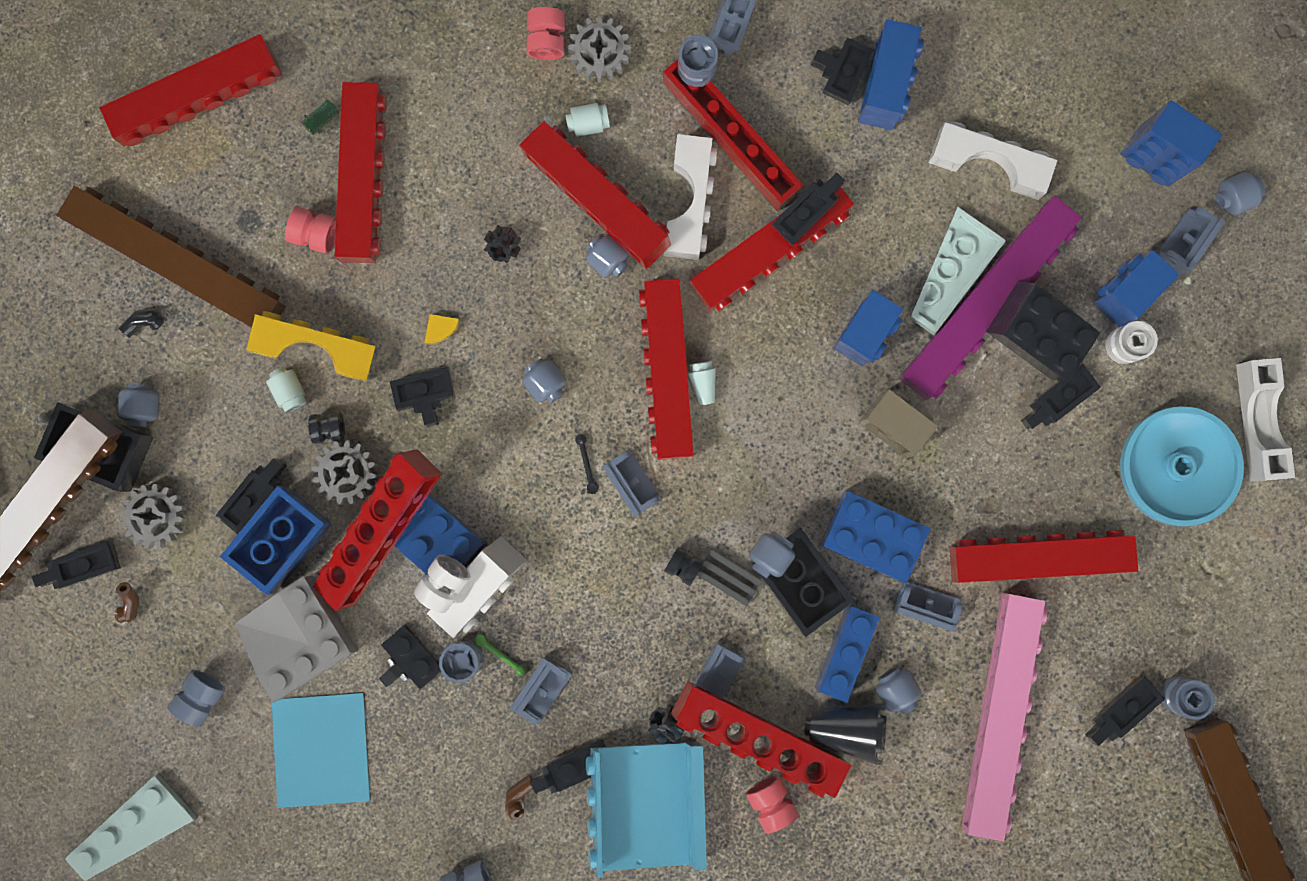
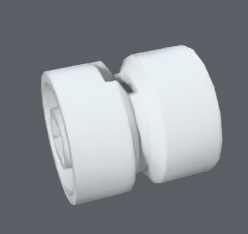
M1134 321L1110 332L1106 339L1105 347L1107 354L1113 361L1120 364H1129L1148 358L1153 354L1157 347L1158 337L1151 325L1143 321Z
M438 555L428 568V575L423 576L414 589V595L421 604L430 610L446 613L456 600V593H460L471 578L470 573L457 560L446 555Z

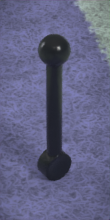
M578 434L575 437V442L580 447L588 480L587 492L595 494L598 492V485L594 483L585 447L587 438L583 434Z

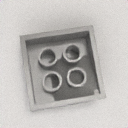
M312 575L304 576L235 623L255 673L273 703L283 699L359 651L333 608L313 588L316 581Z

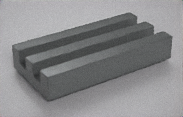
M713 550L710 551L697 576L745 606H748L751 598L762 583L760 579ZM713 558L752 581L751 588L711 563ZM706 569L712 570L747 592L746 596L742 597L705 574Z

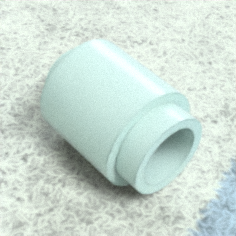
M598 103L571 107V114L565 115L568 131L574 132L575 137L603 132V129L610 128L605 104L598 105Z
M281 367L269 374L270 379L266 381V384L278 407L283 408L285 413L292 412L307 403L304 398L306 393L293 369L286 370L285 367Z

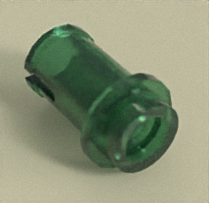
M326 99L309 116L305 114L303 116L305 119L301 123L313 136L316 133L320 134V129L340 113Z

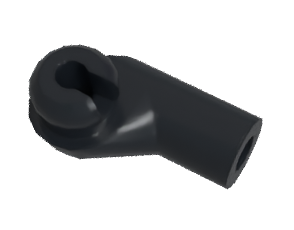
M154 309L137 310L118 329L130 338L141 326H150L152 330H158L163 325L164 318L159 316V312Z

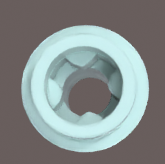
M712 361L689 364L690 372H687L698 399V405L715 403L716 367H713Z

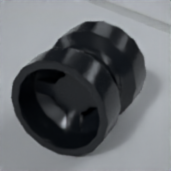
M331 412L329 416L325 417L320 414L309 416L308 429L313 444L323 443L326 439H331L334 442L344 441L345 424L341 412Z
M678 546L664 572L671 576L677 575L683 583L690 586L701 569L704 560L697 556L691 557L687 555L686 550Z

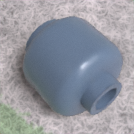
M1242 172L1226 178L1219 184L1218 193L1216 194L1217 205L1220 209H1225L1231 215H1239L1254 209L1261 204L1262 197L1265 195L1264 184L1258 176H1254L1249 172Z
M603 234L598 235L586 248L588 252L586 256L587 263L601 277L607 278L612 274L618 277L629 266L626 263L629 253L609 234L606 236Z
M542 358L538 359L523 371L525 376L522 383L536 402L548 400L551 404L564 394L562 388L566 384V377L552 360L544 361Z
M127 384V389L119 392L117 415L122 420H128V426L146 427L147 422L155 421L158 418L159 394L152 391V386Z
M775 531L772 535L769 533L763 534L749 553L750 559L755 562L752 568L765 578H768L770 574L775 577H781L795 558V553L792 550L794 545Z
M895 667L878 678L880 683L877 685L876 691L883 703L887 705L888 711H901L902 714H907L918 706L916 701L921 696V689L908 670H900L898 667Z

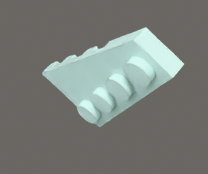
M957 207L910 319L932 335H935L1006 240Z
M157 774L71 852L65 860L86 881L198 817L166 781Z

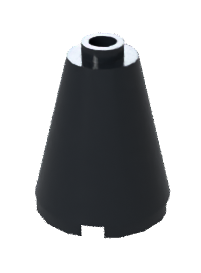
M878 703L814 711L811 718L806 717L804 734L810 736V742L875 765H882L883 758L878 757V753L882 754V750H885L887 716L881 715V710L885 711L887 705Z

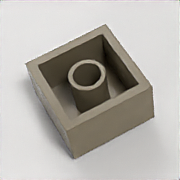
M889 389L877 397L858 423L903 457L915 456L937 429L938 425L932 422L934 417L922 408L916 410L908 404L910 399L905 394L896 389L894 392Z

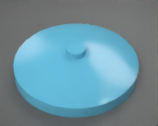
M1181 406L1154 412L1141 420L1132 429L1126 438L1121 452L1120 473L1127 495L1133 504L1146 516L1166 525L1195 526L1215 519L1233 503L1243 481L1244 462L1240 445L1235 435L1224 422L1204 410Z

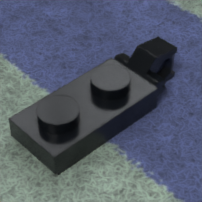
M836 172L826 183L821 179L816 183L813 182L771 224V227L793 246L835 205L839 199L835 192L844 184L845 180Z
M1081 364L1069 383L1058 381L1038 396L1029 405L1033 411L1024 417L1021 422L1027 430L1030 428L1034 429L1041 422L1045 427L1051 423H1056L1100 389L1101 386L1084 364Z
M273 458L265 468L259 465L256 470H252L218 511L216 517L236 534H239L275 488L281 484L278 477L287 465L280 459Z
M106 541L50 560L51 562L46 564L48 571L31 577L35 588L53 584L54 589H62L119 570L121 567L113 542Z
M1141 675L1093 719L1096 725L1085 736L1092 744L1097 746L1101 745L1107 738L1110 741L1122 738L1161 704L1165 698L1146 676Z
M598 739L547 762V765L541 768L543 775L529 781L534 794L548 788L551 794L558 791L561 792L591 778V775H587L586 758L591 757L590 748L606 747L603 739Z

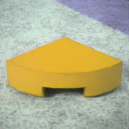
M429 314L424 343L432 345L446 340L457 330L460 320Z

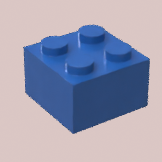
M1154 250L1144 255L1138 253L1132 259H1127L1117 269L1118 275L1114 279L1106 281L1097 290L1096 293L1100 296L1093 304L1118 327L1138 319L1179 274Z
M872 290L861 302L833 349L862 367L868 362L874 363L875 360L879 359L887 346L883 342L884 339L889 338L891 334L894 335L902 323L903 319L899 315L903 308Z

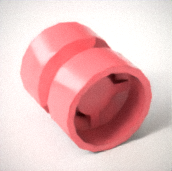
M552 7L530 9L527 12V30L531 33L527 36V55L539 60L562 58L564 56L565 39L561 34L565 31V13Z
M295 206L287 221L285 239L288 243L297 246H307L309 244L311 250L329 254L335 245L336 217L324 213L316 216L315 212L310 209Z
M779 776L768 778L756 784L745 793L752 809L760 812L758 820L767 834L781 830L799 817V813L792 800L785 798L787 790Z

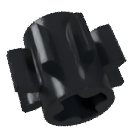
M497 225L493 232L488 231L484 238L487 242L484 251L488 252L494 261L508 263L511 256L516 258L521 250L518 246L521 237H518L511 227H500V225Z
M669 705L667 710L658 707L649 718V725L651 727L648 729V732L654 735V739L663 745L667 739L676 742L685 731L676 725L677 720L671 714L674 708L672 705Z

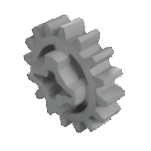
M598 16L597 23H592L587 18L586 27H582L579 24L576 26L578 35L570 34V41L573 43L568 45V53L573 54L569 57L571 65L577 64L576 73L578 75L585 71L586 80L588 81L593 75L597 76L598 83H601L602 77L605 75L611 81L613 80L614 71L620 75L623 73L621 64H629V57L626 56L631 54V46L626 45L629 42V35H621L623 26L620 24L614 28L612 18L607 23H602L601 16ZM605 33L612 36L615 40L610 39ZM599 40H601V45L603 46L600 59H598V53H596ZM584 59H589L594 66L588 64ZM611 59H615L612 63L606 65Z
M346 440L344 447H342L339 441H335L333 450L327 446L323 447L326 454L324 457L316 455L315 459L320 464L311 468L312 471L318 472V477L313 478L312 482L321 484V487L317 490L319 494L328 492L327 501H333L337 497V504L344 505L347 498L350 504H356V496L365 499L367 496L364 490H374L375 487L370 483V480L377 479L378 475L372 473L371 469L378 465L375 462L368 461L373 454L371 452L362 453L363 445L357 444L353 449L352 441ZM348 453L343 460H333L339 454ZM360 462H361L362 465H363L364 475H361V474H360V470H359V464H360ZM342 467L347 468V472L350 473L349 478L343 477V474L340 472ZM327 470L329 471L331 477L330 483L327 480ZM353 484L357 486L356 489L350 492L342 493V490H345L348 485Z
M153 484L152 489L149 485H141V492L131 490L130 493L133 499H123L122 502L127 506V509L120 510L118 513L125 516V520L120 522L119 526L128 527L129 529L124 536H135L133 544L141 545L144 542L145 548H153L154 545L157 548L165 547V540L167 542H175L176 538L173 534L183 533L184 530L179 524L180 522H187L188 519L181 516V512L187 509L186 506L178 505L182 498L181 495L171 496L173 489L165 487L162 490L161 484ZM145 500L144 504L138 508L140 503ZM165 503L168 504V506H169V508H170V511H169L168 508L165 506ZM154 513L163 518L154 520L144 516V514ZM169 524L167 529L164 532H162V528L165 525Z

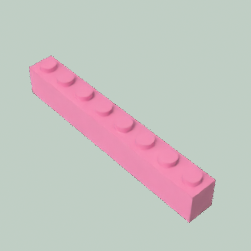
M1002 593L961 827L968 835L1004 842L1005 833L1008 834L1011 829L1010 804L1014 803L1016 799L1015 775L1020 772L1022 757L1019 755L1021 743L1025 742L1027 736V727L1024 725L1026 714L1030 713L1032 707V697L1029 696L1030 687L1037 678V667L1034 664L1036 654H1039L1042 648V637L1039 636L1040 629L1047 619V607H1044L1045 601L1007 593Z

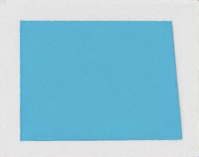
M364 693L288 698L274 703L271 700L277 808L370 801Z

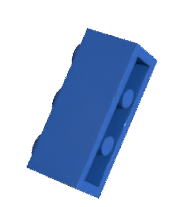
M850 605L844 609L815 685L819 692L846 703L848 702L880 617Z

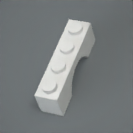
M945 122L938 132L928 162L956 172L964 163L978 158L992 160L1006 171L1010 180L1011 191L1039 200L1047 193L1057 160L1050 158V155L1044 151L1034 150L1032 152L1023 149L1022 145L1017 142H1002L994 139V136L988 132L978 131L976 133L967 130L966 126L961 123Z
M677 134L674 171L681 174L689 182L694 199L690 208L682 216L667 221V228L670 231L668 236L672 245L664 252V256L699 260V253L706 252L707 235L702 234L703 223H709L711 206L705 205L706 194L712 195L714 177L708 176L709 166H715L717 148H712L713 138Z
M1281 358L1253 360L1237 364L1250 482L1295 478L1292 448L1282 438L1277 420L1278 399L1285 388Z

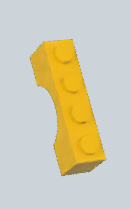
M263 311L262 316L255 314L246 351L277 359L282 351L291 345L311 343L321 347L329 354L334 364L335 374L364 382L367 381L375 346L369 344L370 339L352 335V339L340 337V331L323 327L322 332L310 329V323L293 319L292 324L280 321L281 316L271 312Z

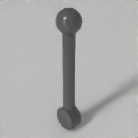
M42 412L36 417L37 423H49L51 414Z

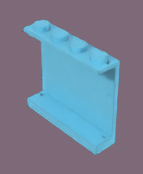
M698 742L665 743L664 745L648 744L590 748L591 757L586 758L587 775H591V787L587 788V804L592 806V818H588L587 829L588 836L593 837V849L588 851V862L590 869L594 868L597 877L603 878V871L690 865L694 870L707 869L703 746Z

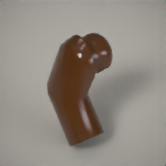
M123 582L116 587V593L123 601V607L116 608L115 612L117 614H115V619L119 623L125 621L130 623L137 616L139 596L129 583Z
M529 774L506 792L505 812L512 820H519L524 815L525 795L532 791L529 781L533 778Z

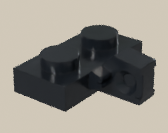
M846 38L840 53L833 51L829 55L818 49L810 65L823 71L822 76L828 79L822 94L849 105L874 49L850 38Z
M448 367L389 381L396 410L402 411L413 408L415 414L422 413L424 425L427 427L439 425L435 409L442 408L440 401L456 397Z
M406 624L381 644L391 656L386 662L391 668L378 678L385 687L390 686L400 677L403 682L410 678L419 689H422L441 672L439 662Z

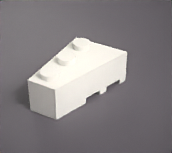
M502 536L482 550L466 568L471 578L460 593H456L457 598L446 613L430 610L427 614L452 638L461 631L467 634L478 622L474 617L480 611L485 614L496 602L493 597L499 590L503 593L514 582L515 579L512 576L527 559Z

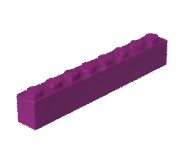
M1055 195L1049 199L898 379L923 400L926 401L932 396L937 399L948 386L944 383L951 374L956 376L967 364L963 359L968 353L972 352L975 354L984 344L983 335L1016 283H1035L1042 274L1038 271L1044 263L1049 265L1061 252L1057 247L1064 240L1068 243L1079 231L1076 225L1082 217Z

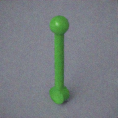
M480 634L475 637V644L477 646L487 648L515 669L518 676H524L527 673V668L524 665H518L487 642L485 635Z

